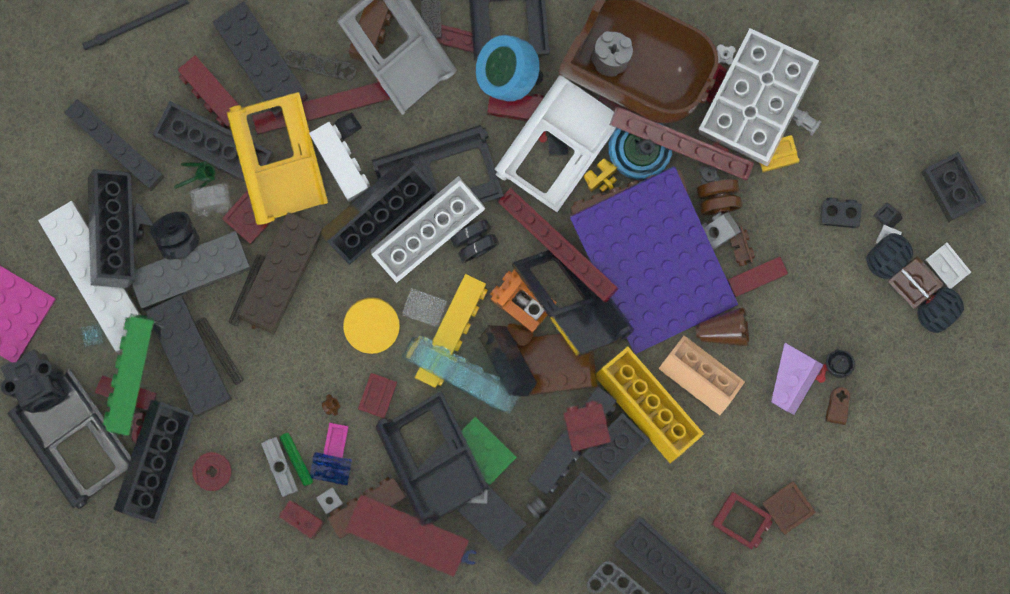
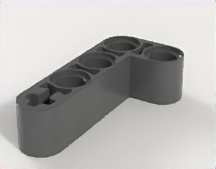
M610 561L603 562L590 576L586 584L587 589L595 594L600 593L608 583L622 594H632L637 589L641 590L643 594H650ZM606 564H610L613 567V573L609 576H606L602 571L603 566ZM620 577H625L628 580V585L625 588H620L617 584ZM593 579H597L601 583V587L596 591L590 588V582Z

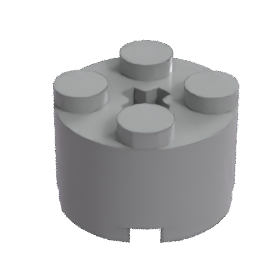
M604 32L597 39L591 55V60L596 70L606 76H616L624 72L633 53L631 39L617 32Z

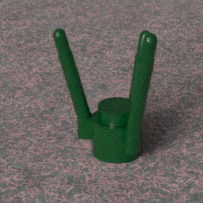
M207 161L201 163H181V166L199 168H197L194 177L175 185L174 188L177 189L193 181L200 180L203 181L199 187L202 190L211 181L215 180V169L212 165L207 164Z

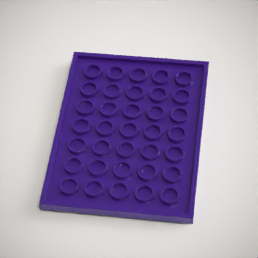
M674 166L569 216L590 262L618 287V290L611 298L634 328L633 333L627 337L634 354L738 305Z

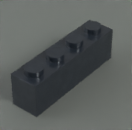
M488 325L479 339L509 396L528 397L537 385V382L506 326Z

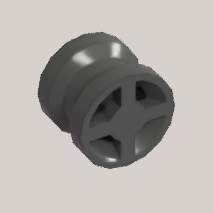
M538 496L534 497V501L525 505L537 520L543 512L549 510Z

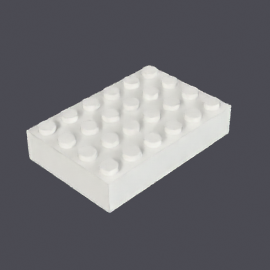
M750 28L699 127V134L768 167L818 67L819 60Z

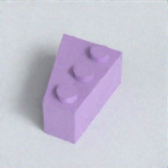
M785 343L771 402L787 412L795 414L823 364Z

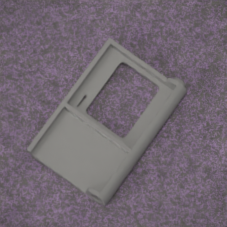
M360 0L343 14L337 22L396 108L403 115L411 105L439 81L446 80L454 75L457 69L410 0H383L407 35V40L383 59L355 19V16L373 0Z

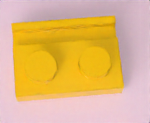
M792 135L781 139L768 167L760 163L762 173L799 163L800 160Z

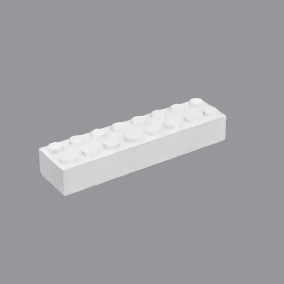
M70 201L38 221L117 353H121L123 351L119 349L121 337L126 336L127 330H123L126 317H130L131 313L141 314L125 288L91 286L89 226L76 204Z

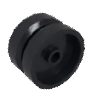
M185 212L169 213L158 219L151 227L150 233L162 256L166 259H177L191 253L200 241V237L195 227H193L189 215Z
M487 219L472 224L450 238L455 248L464 247L458 253L463 263L476 259L499 245L495 234L486 235L491 230Z

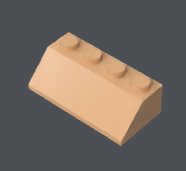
M686 336L681 338L659 367L665 375L677 382L718 415L722 414L745 383L740 377Z

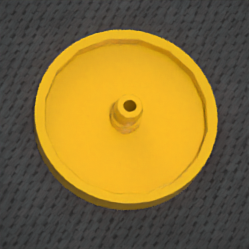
M364 298L355 302L348 309L344 318L343 326L346 339L355 349L364 353L373 354L388 349L395 342L399 333V319L396 311L388 302L379 298Z

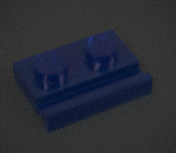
M314 452L310 477L348 486L352 460Z

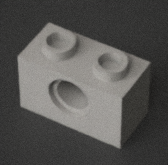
M720 212L712 218L713 222L708 225L707 223L702 224L713 250L741 232L730 213L722 214ZM714 227L719 230V236L714 235Z

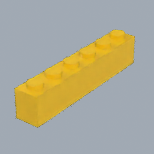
M465 274L415 379L435 389L438 385L442 386L446 378L443 374L446 368H451L454 361L452 355L454 351H459L463 343L460 339L463 333L467 334L471 324L468 322L471 316H476L480 308L477 304L480 299L484 300L488 290L485 289V283Z

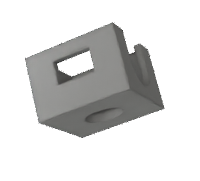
M333 487L316 498L326 514H329L343 504ZM327 497L333 498L332 504L328 505L326 503Z

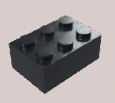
M959 152L921 172L948 223L986 203Z
M623 413L607 428L611 442L589 447L582 454V457L608 482L650 441Z

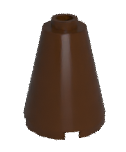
M738 308L699 322V327H696L697 338H700L701 342L749 346L748 321L744 319V316H746L745 308Z

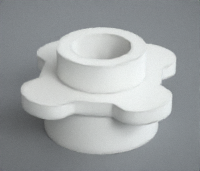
M722 44L718 45V63L722 62L731 65L734 60L733 53H735V48L733 46L724 47Z

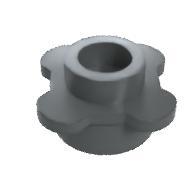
M701 166L699 168L702 176L701 183L706 184L719 181L717 176L718 169L711 166Z

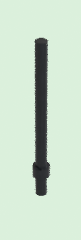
M178 0L105 34L100 33L95 36L96 38L82 45L85 51L97 45H104L107 43L106 41L188 5L189 2L188 0Z

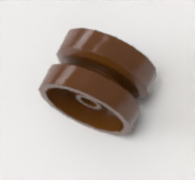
M721 180L698 186V198L705 200L700 204L701 215H716L720 212L724 214L741 209L743 207L741 197L734 195L740 190L738 180Z

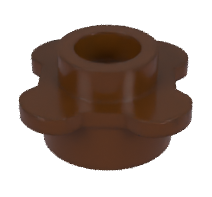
M328 394L326 395V400L322 402V408L326 414L336 416L338 415L340 404L336 398Z

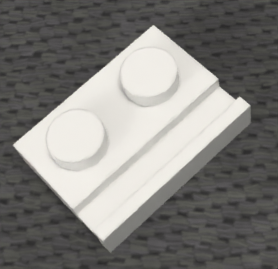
M945 243L924 260L948 288L954 287L971 273L948 243Z

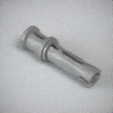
M796 109L792 117L796 121L797 126L804 127L810 131L812 136L822 123V121H817L809 116L807 111L802 112L799 109Z

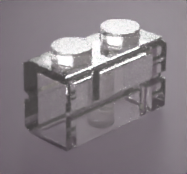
M227 183L189 190L193 213L198 214L199 217L208 216L211 211L216 210L217 213L228 212V208H232Z

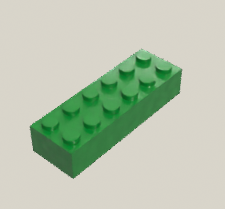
M131 313L130 317L125 319L123 330H127L126 336L121 337L119 347L123 351L122 355L117 356L115 368H118V374H113L111 387L114 388V393H109L107 406L110 407V411H105L103 421L106 431L129 436L154 321L152 317Z

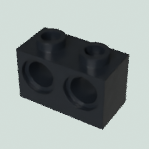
M827 198L821 203L820 225L858 229L861 221L862 204L857 203V200L847 199L846 202H838L837 198ZM828 207L835 209V216L827 214L826 210ZM847 209H852L855 212L854 218L846 216Z

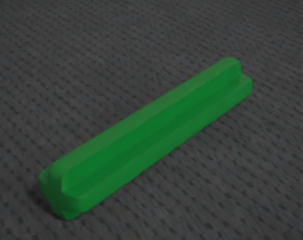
M282 434L279 438L303 486L312 484L313 479L290 434Z

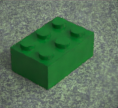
M476 417L461 431L486 483L490 486L517 457Z

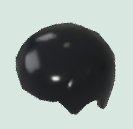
M836 349L827 355L825 365L832 377L845 378L854 371L855 361L848 351Z

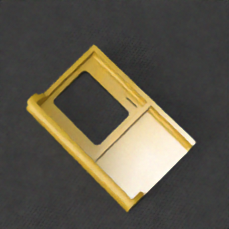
M299 92L242 108L241 105L229 108L230 111L227 112L257 225L272 222L277 217L287 215L288 212L294 213L328 203ZM280 106L292 146L293 156L260 166L246 117L251 113Z

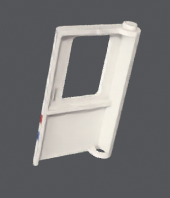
M559 75L495 167L497 171L495 175L504 181L506 178L511 180L558 212L616 129L609 125L614 111L565 77ZM544 131L550 132L575 151L546 193L541 192L516 174V170Z

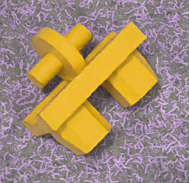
M604 158L597 164V167L603 173L597 177L590 170L583 176L591 192L602 183L604 184L599 189L604 192L607 188L609 190L614 188L612 184L617 179L614 176L609 180L608 178L617 171V167Z

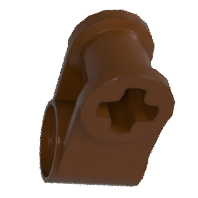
M835 388L831 392L826 412V422L846 425L850 401V392L846 388ZM842 391V395H845V398L839 401L836 394Z

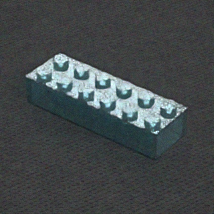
M427 337L411 338L402 358L498 411L507 414L511 413L519 396H509L503 382H499V377L487 372L484 374L483 368L471 363L466 364L467 360L459 355H450V350L443 346L432 345L434 341Z

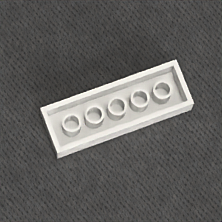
M458 176L371 249V254L397 283L484 211V205Z

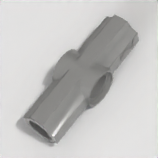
M277 437L261 443L282 497L297 492V486ZM277 462H283L285 465V469L280 473L275 470Z

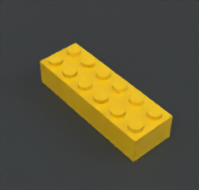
M626 347L596 373L597 380L669 463H672L704 435L629 347Z

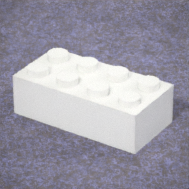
M330 122L309 134L349 204H351L371 186L364 174L360 175L359 171L361 169L356 159L350 158L351 152L346 142L341 143L340 138L342 137L336 125L331 126Z

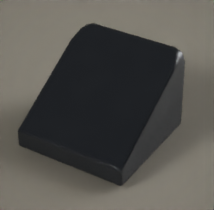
M352 112L337 119L333 124L338 128L343 140L362 129Z
M548 135L549 156L568 155L567 144L554 135Z
M885 203L874 214V217L883 226L886 225L894 228L903 219L900 212L889 203Z

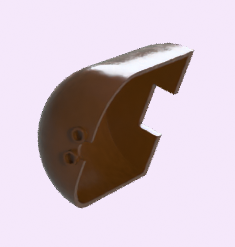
M597 0L579 36H576L564 57L558 73L648 120L657 123H674L688 117L698 107L700 102L704 104L709 94L706 90H711L716 81L713 79V76L717 70L719 59L715 45L706 34L642 0ZM606 31L623 34L630 38L632 42L633 53L628 67L624 72L616 76H606L599 73L591 60L597 39Z

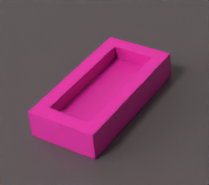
M329 423L322 461L342 464L348 426Z

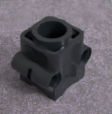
M35 349L26 353L19 361L7 363L0 367L5 377V380L1 383V391L5 395L17 399L22 410L37 413L53 406L58 402L59 398L64 396L58 383L63 377V369L50 362L47 355L40 354Z

